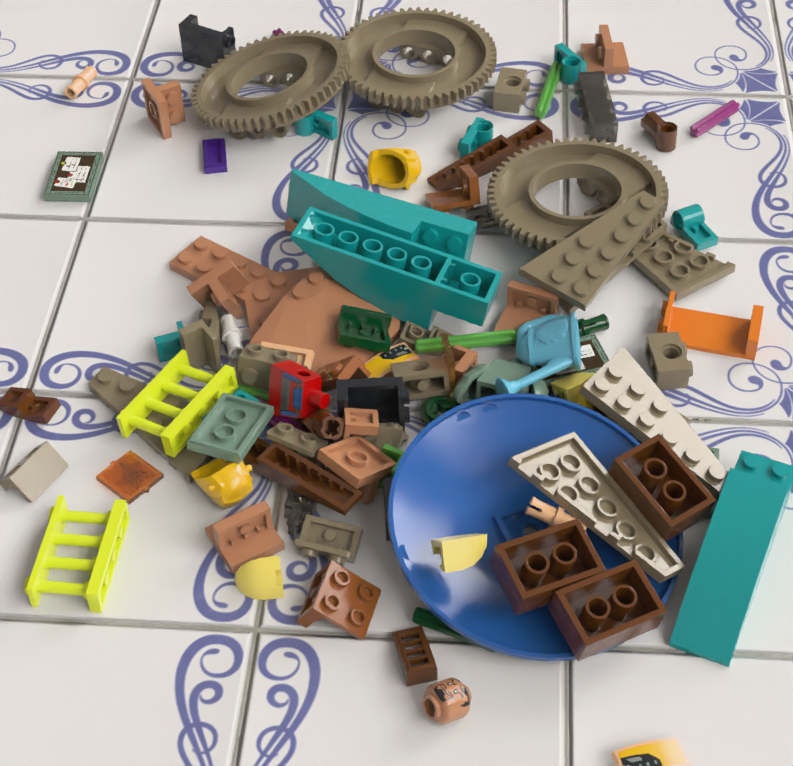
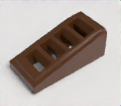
M417 626L392 632L406 686L437 680V666L423 627ZM418 636V639L402 642V639ZM419 644H420V646H421V647H417V648H412V649L405 650V647L414 646V645H419ZM423 653V655H421V656L412 657V658H408V657H407V656H411V655ZM420 662H425V663H426V664H422V665H417V666L411 667V664L420 663Z

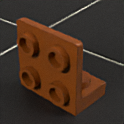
M469 164L459 166L460 173L457 174V184L461 189L425 194V199L432 209L445 213L449 212L451 208L471 209L474 205L481 204L478 175Z
M331 560L315 574L296 622L307 628L316 620L320 621L323 618L357 639L362 640L366 636L381 590Z

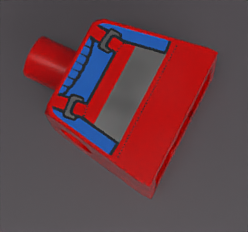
M292 360L271 364L268 405L274 406V416L308 417L319 408L326 409L330 403V395L321 391V376Z

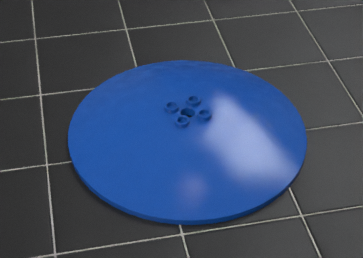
M527 393L492 395L475 399L454 407L429 423L410 443L397 465L388 498L387 518L389 536L399 567L410 587L437 618L468 640L487 649L527 660L568 661L576 659L548 610V605L515 615L489 562L496 545L526 536L524 533L525 528H532L537 532L548 528L549 524L525 514L527 506L538 511L540 510L529 503L533 496L555 508L560 506L509 467L507 463L511 457L575 432L608 472L615 458L640 445L635 438L616 423L582 405L560 398ZM586 528L585 531L606 571L631 561L591 529ZM683 532L666 541L681 561L684 545ZM466 534H487L486 549L482 557L473 566L447 573L440 569L439 565L442 564L440 554H433L431 539ZM643 571L664 605L673 591L679 574L659 583ZM620 643V644H618V645H616V646H613V647H611V648H609V649H606V650H604V651H602V652H599V653H597V654L606 652V651H608V650H610V649H612V648H614V647H617V646H619V645H621V644H623V643Z

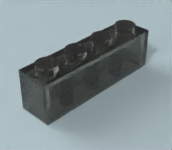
M604 71L578 72L577 81H574L573 90L574 95H577V108H580V120L584 121V135H588L589 142L594 138L597 139V143H600L602 140H606V143L617 142L618 120Z

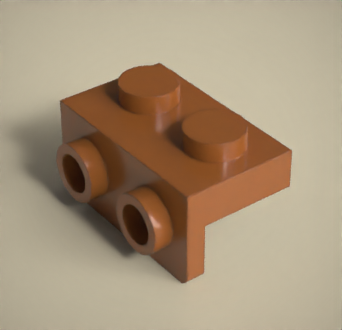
M355 355L327 364L315 372L322 378V392L335 389L336 380L369 378L371 375L365 364L356 358Z

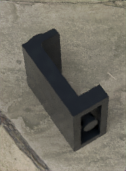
M189 14L178 24L183 61L205 68H212L211 64L218 63V59H224L225 54L231 55L232 50L236 51L233 27H228L223 32L198 25V17L193 14Z
M403 377L336 380L338 417L343 419L344 408L377 410L379 423H398L403 427L402 431L405 432V423H410L409 406L404 407V404H410L409 388H403Z

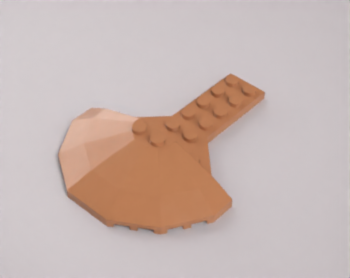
M203 236L198 237L169 262L170 270L192 281H196L227 259H230L250 283L233 294L238 304L246 307L251 339L249 344L261 345L263 341L313 350L315 354L311 366V371L313 372L327 364L353 355L365 363L380 353L371 352L365 348L346 347L337 342L335 324L342 305L385 312L354 294L320 266L275 272ZM393 316L388 330L391 345L400 336L401 320ZM237 362V364H236V372H237V373H238V362Z

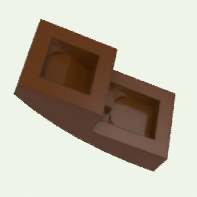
M10 387L0 400L1 411L14 417L40 424H48L61 406L57 398L35 396L31 388Z

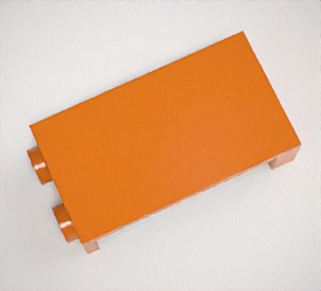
M670 291L668 301L663 300L661 316H665V318L659 317L657 333L679 332L681 341L686 343L687 349L755 360L764 306L753 305L750 320L673 307L675 291Z

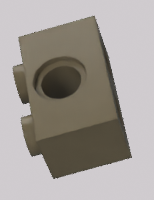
M501 67L493 92V111L520 112L521 105L526 103L527 92H529L530 88L527 70Z
M679 332L647 334L644 353L653 382L660 390L687 388L689 377L693 376V364L691 360H687L686 343L681 341Z
M443 356L390 364L391 377H403V388H409V400L450 395L449 370Z

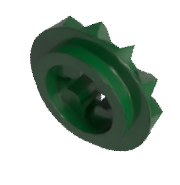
M447 395L430 397L424 401L420 408L421 420L428 425L440 416V414L437 415L438 409L440 412L445 413L461 404Z

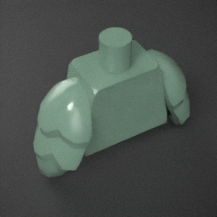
M510 358L508 361L494 359L489 365H475L457 381L452 398L457 403L464 404L475 399L498 395L495 389V380L497 378H502L506 381H516L531 374V367L524 365L518 358ZM542 379L520 389L517 393L548 396V388Z

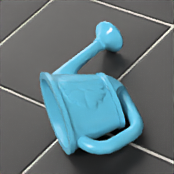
M571 312V315L568 316L558 314L543 316L528 321L518 328L516 355L520 361L531 367H544L516 381H506L502 378H497L495 380V389L498 395L516 394L520 389L566 368L581 371V346L576 312Z

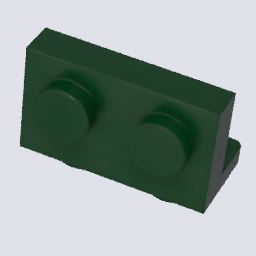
M342 305L335 324L337 342L350 348L359 347L371 352L389 353L391 340L388 330L392 316L387 313Z

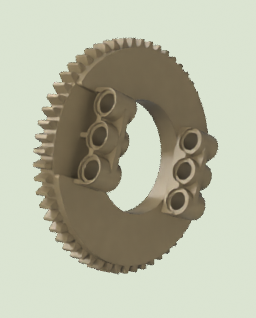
M409 7L407 11L400 8L399 12L392 9V13L384 11V15L376 13V18L368 16V20L362 19V24L355 23V27H350V31H345V35L341 36V41L347 47L351 59V70L349 75L346 76L347 80L344 81V85L349 86V90H353L361 98L366 97L368 104L373 108L379 109L383 106H388L395 113H401L408 109V112L416 118L423 117L428 109L457 103L478 92L481 87H484L485 83L489 82V78H492V73L495 72L497 63L495 42H493L492 37H489V32H485V28H480V24L474 25L475 21H468V17L461 18V14L453 16L452 11L445 14V10L438 12L437 8L430 11L426 7L423 11L420 7H417L416 10ZM399 46V51L405 59H422L427 64L441 63L444 68L428 74H402L386 68L380 63L379 58L388 50Z
M296 30L293 34H291V31H288L285 35L281 32L276 37L272 34L268 39L263 37L261 41L256 39L253 44L248 42L246 47L240 46L238 51L232 50L231 55L225 54L224 59H218V63L211 64L212 68H207V73H202V78L197 79L198 83L194 84L195 88L192 89L193 93H191V104L199 121H202L203 124L206 123L207 127L211 126L212 129L229 131L230 135L236 139H245L248 134L257 139H262L268 133L274 137L283 138L288 133L293 122L313 113L334 97L343 86L344 81L347 80L346 76L349 75L351 70V59L344 42L338 39L337 36L327 35V32L321 34V31L314 33V30H311L307 33V30L299 33V30ZM258 75L261 81L270 88H275L282 84L289 86L280 92L263 97L246 98L237 95L247 82Z
M574 137L573 141H570L568 138H564L563 142L555 139V143L546 140V145L538 142L537 147L529 145L528 150L522 148L520 153L514 152L513 157L508 156L507 162L502 161L501 166H497L496 172H492V177L489 178L487 206L489 207L491 218L495 219V224H499L500 230L505 229L506 235L512 234L513 240L519 239L521 244L528 242V247H532L535 250L544 248L546 252L641 191H645L665 202L661 212L640 238L645 239L647 234L652 233V229H657V224H661L662 218L665 217L669 188H667L668 183L665 182V176H662V171L658 170V166L652 165V160L646 161L647 156H639V151L632 153V148L624 149L623 144L615 147V142L606 144V140L597 143L596 138L588 142L586 137L582 141ZM577 178L576 184H578L585 196L594 195L600 204L605 203L612 207L594 215L567 216L546 209L536 200L535 196L543 187L552 182Z

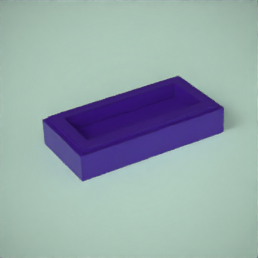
M225 138L202 140L204 173L228 172Z

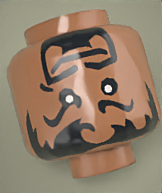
M456 678L444 679L427 687L422 698L423 710L430 720H434L440 725L451 723L468 714L472 699L471 692L466 685Z

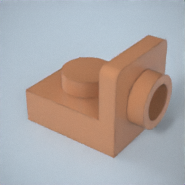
M457 344L452 348L453 370L451 372L453 373V388H455L457 381L471 367L478 365V352Z
M344 408L343 419H341L344 423L342 440L349 438L350 434L378 436L379 420L377 410Z

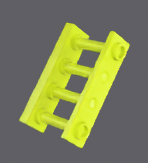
M182 349L116 417L122 437L127 438L136 428L161 437L165 454L175 458L187 445L188 439L202 422V417L211 410L223 393L232 395L238 388L234 367L225 364L215 375L191 367L187 351ZM187 376L207 385L197 392L178 385V383ZM171 393L191 402L185 408L180 409L161 401ZM154 410L175 419L169 426L164 427L145 418Z
M58 495L55 506L50 508L49 523L31 575L26 577L24 583V592L28 594L32 607H38L43 592L83 596L84 599H87L90 612L102 613L130 521L126 500L115 499L111 511L96 513L68 510L64 495ZM66 522L106 525L104 534L101 533L100 536L63 533ZM58 545L99 549L97 557H93L92 560L55 557ZM51 568L91 572L90 580L86 581L85 584L47 581Z

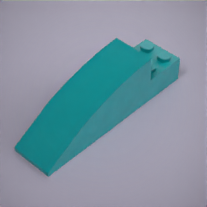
M296 169L291 170L286 214L298 223L308 208L313 207L470 261L478 222Z
M313 207L308 208L290 238L331 277L354 294L385 313L391 314V316L405 323L408 320L426 330H429L437 312L482 327L496 298L502 277V272Z
M741 450L735 468H730L716 504L668 646L729 667L793 489L792 465Z

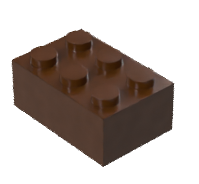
M660 434L615 458L608 471L665 542L706 518L716 502V499Z
M579 518L496 545L489 562L515 615L548 605L555 591L606 571Z
M636 559L555 591L548 605V610L577 661L658 628L668 612Z

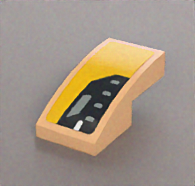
M403 342L390 347L389 353L380 352L364 364L371 373L369 378L391 377V363L420 360V358Z
M677 737L633 744L615 750L611 754L615 766H690Z

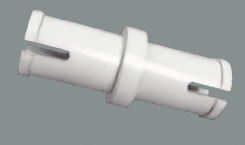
M226 314L219 320L223 331L221 337L223 343L227 346L228 356L236 360L244 349L241 342L243 338L242 332L237 328L236 318L231 314Z

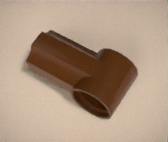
M654 111L646 113L644 118L641 119V127L656 140V149L662 152L675 150L678 126L673 122H665Z
M319 408L300 421L304 432L313 433L318 438H328L335 441L343 435L344 423L340 417L332 415L327 408Z

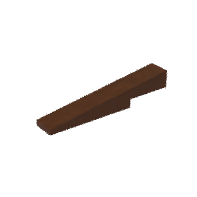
M537 120L508 138L501 134L427 178V181L438 192L453 190L458 187L457 174L460 173V165L469 164L478 175V178L495 171L497 166H501L502 161L507 162V157H513L514 152L520 153L522 148L528 150L529 145L537 147L538 142L546 145V140L553 143L552 130L540 120Z
M258 437L243 459L245 465L249 464L252 466V471L342 515H346L363 498V492L277 442L269 444Z

